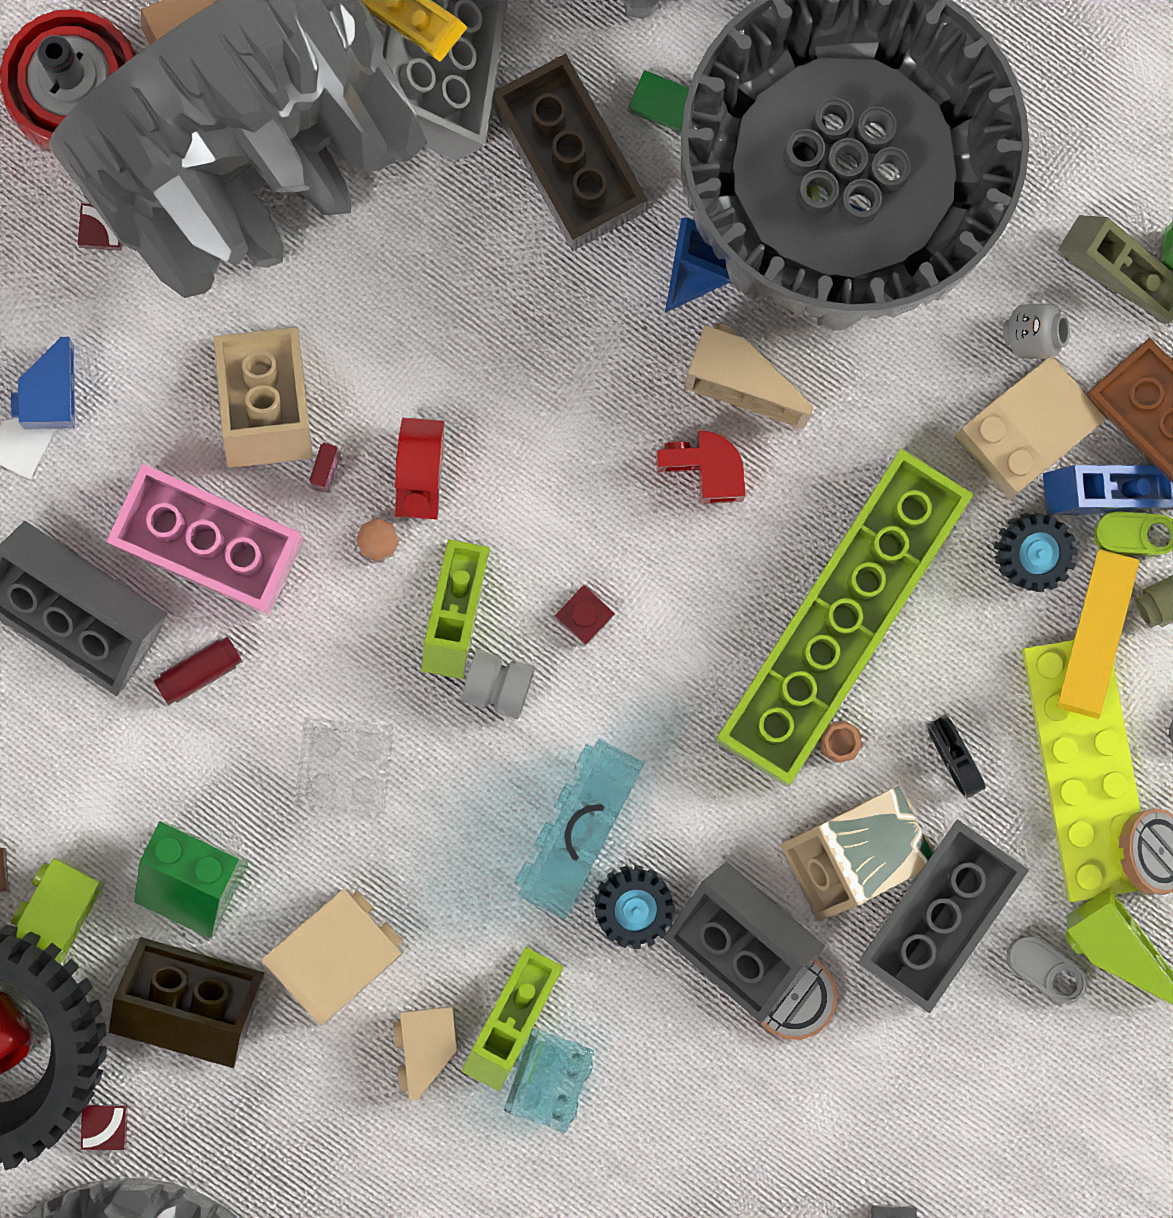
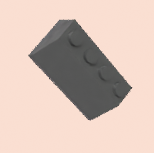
M24 521L0 543V621L117 697L154 644L168 613L27 521Z
M956 819L857 963L918 1009L930 1014L1024 879L1029 869Z

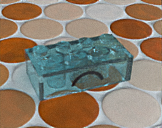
M600 739L597 740L594 747L588 744L585 745L574 766L575 770L581 772L575 785L572 786L566 783L554 805L556 809L561 811L555 824L552 825L546 821L534 846L541 849L534 864L525 861L514 884L521 887L517 896L565 920L645 762Z

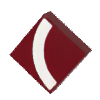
M81 203L77 243L79 248L122 251V244L97 210L91 204Z
M87 1105L82 1111L81 1150H126L128 1105Z

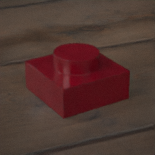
M583 585L557 612L555 618L586 646L614 617L615 613Z

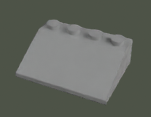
M432 0L460 19L468 27L441 62L434 59L389 26H386L382 55L415 110L427 140L424 147L454 161L486 145L507 0Z

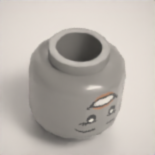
M1054 304L1019 305L1012 312L1010 320H1006L1003 326L1005 343L1010 345L1013 353L1021 359L1054 358L1061 351L1062 347L1067 346L1070 336L1068 318L1065 314H1061V311Z

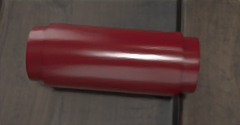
M227 636L222 640L217 639L161 672L160 676L153 681L169 706L174 702L182 701L236 669V666L243 661Z

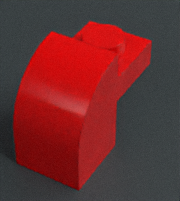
M402 417L395 472V517L438 519L440 474L444 447V420Z
M698 431L697 448H690V442L677 441L665 443L664 449L657 450L655 456L656 473L699 471L701 504L743 502L746 496L743 462L735 446L725 437L710 431Z

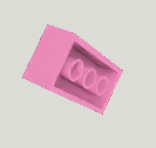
M142 464L106 542L116 550L270 616L304 538L296 530Z

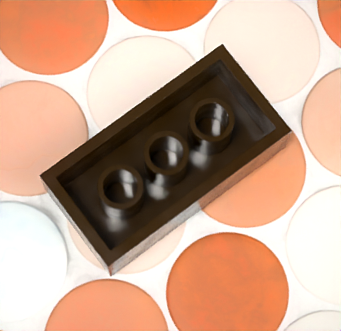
M566 53L493 92L492 108L572 251L646 212L648 199Z

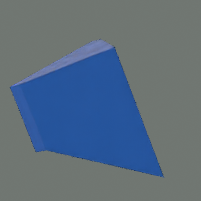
M688 217L681 218L665 313L731 282L726 268V260L716 257L713 247L704 242L696 227L695 220Z

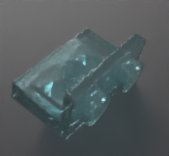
M532 1028L503 1111L566 1133L569 1123L574 1120L577 1114L578 1098L583 1083L591 1074L594 1050L577 1042Z

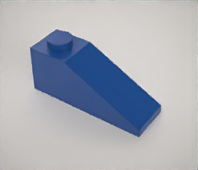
M1072 465L1043 473L1047 515H1091L1111 512L1173 509V483L1155 465Z

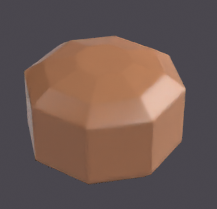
M378 518L362 524L356 538L363 557L376 562L393 557L399 544V539L393 525Z
M847 721L830 723L818 740L821 754L834 763L854 760L863 746L859 729Z

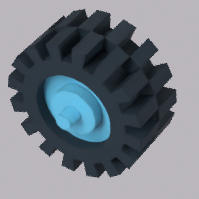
M1040 513L1020 514L1019 519H1010L1007 522L1010 525L1007 529L1001 528L998 534L1002 538L1000 542L995 541L994 549L998 550V555L994 556L995 563L1001 566L999 572L1002 576L1009 579L1008 582L1029 591L1045 592L1044 589L1053 590L1058 587V581L1065 582L1069 578L1066 572L1068 569L1074 570L1076 563L1071 561L1072 556H1078V548L1072 546V542H1075L1076 539L1073 534L1067 532L1069 527L1065 523L1057 521V518Z
M635 865L634 869H629L627 866L620 867L621 872L614 874L613 871L607 875L608 880L605 883L601 881L598 886L599 893L594 897L596 918L607 938L612 942L614 940L617 941L619 946L626 948L627 945H632L633 949H641V944L647 943L648 947L656 944L654 941L656 937L659 936L662 939L667 934L665 931L667 925L672 926V912H675V905L672 901L673 897L663 879L659 878L656 872L651 869L646 871L642 866Z

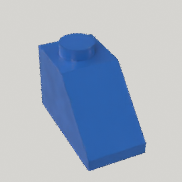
M60 337L18 379V392L11 393V414L13 418H18L19 424L23 429L75 428L74 344L70 337Z

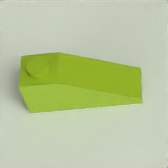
M448 539L424 640L422 672L459 679L464 678L490 547Z
M1110 887L1067 915L1068 932L1065 933V936L1072 949L1078 955L1084 953L1093 965L1173 1005V969Z
M525 947L461 1072L497 1091L501 1090L564 966Z

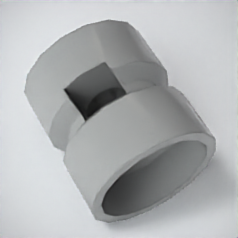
M477 649L465 682L461 702L482 709L492 703L494 704L495 712L518 720L535 667L518 661H511L505 666L502 665L499 655Z

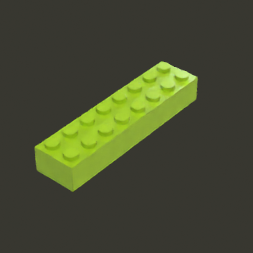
M900 449L714 742L783 786L788 787L791 785L974 494L908 452Z

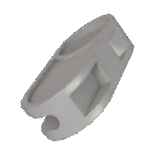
M1020 937L1010 944L1007 950L1009 968L1045 996L1057 1003L1071 1004L1078 1001L1084 995L1087 984L1084 972L1044 941L1036 937ZM1063 970L1071 972L1076 979L1074 991L1066 996L1058 994L1053 987L1055 975Z

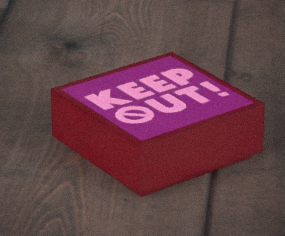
M324 442L323 445H320L309 480L315 490L325 493L329 492L341 454L337 446Z

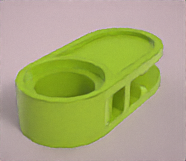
M1111 512L1099 519L1094 526V542L1099 549L1120 555L1164 556L1173 550V519L1162 514ZM1160 524L1167 528L1170 538L1166 546L1156 547L1149 542L1147 531L1151 525Z

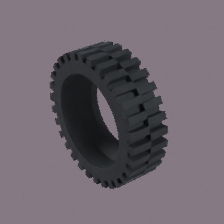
M7 924L0 930V981L18 989L41 1012L49 1028L51 1052L46 1071L33 1089L13 1100L0 1102V1164L3 1162L5 1171L16 1168L24 1158H26L27 1162H30L39 1157L46 1147L49 1150L68 1131L95 1094L93 1089L100 1082L103 1070L98 1069V1067L106 1059L107 1046H99V1043L107 1035L105 1022L95 1024L96 1017L103 1011L99 999L88 1003L85 997L93 989V986L88 978L76 983L72 977L79 969V966L72 958L62 966L55 960L62 949L51 943L43 951L36 947L41 938L40 935L30 931L22 939L16 938L18 927Z

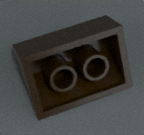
M140 937L113 998L108 1033L234 1069L247 1036L264 972Z

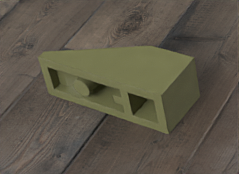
M1079 215L1058 248V251L1091 278L1161 321L1171 324L1173 320V272L1109 217Z

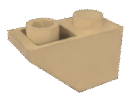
M454 1006L400 1012L401 1021L393 1022L395 1047H403L405 1065H398L400 1092L408 1091L409 1101L420 1098L458 1050Z

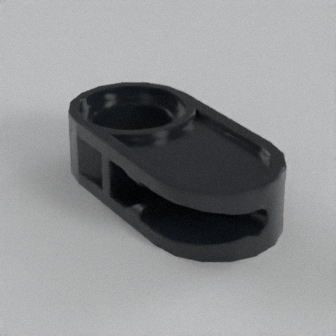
M944 714L937 720L927 723L926 728L929 736L963 797L968 799L985 790L984 780L951 719Z

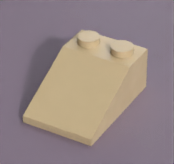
M715 323L713 327L704 325L688 371L684 389L804 430L814 407L745 338L738 336V330L720 323Z
M298 327L213 336L222 437L227 467L233 468L313 459Z
M1047 358L963 426L955 437L1004 495L1011 500L1102 424L1106 418L1056 359Z

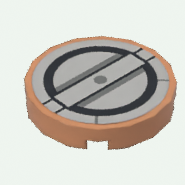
M1158 808L1134 813L1124 823L1119 837V849L1123 848L1125 858L1120 860L1123 871L1130 883L1142 893L1149 895L1169 894L1173 892V814Z
M815 960L803 977L761 1024L767 1031L783 1039L802 1040L817 1035L830 1023L837 1008L838 991L832 974L820 961Z

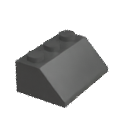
M727 861L701 882L667 931V934L663 937L666 942L760 1023L770 1015L803 977L825 947L821 941Z

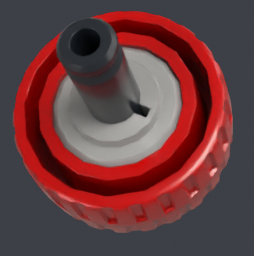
M60 9L42 14L21 27V30L12 37L9 46L4 51L2 65L0 66V93L4 100V105L19 130L32 143H36L41 149L50 152V138L61 121L93 89L137 55V53L120 29H117L106 18H101L95 13L80 11V9Z

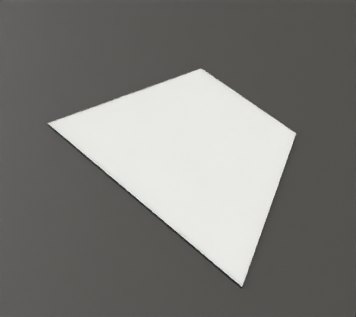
M18 418L4 420L0 427V466L31 480L56 429H23L19 424Z

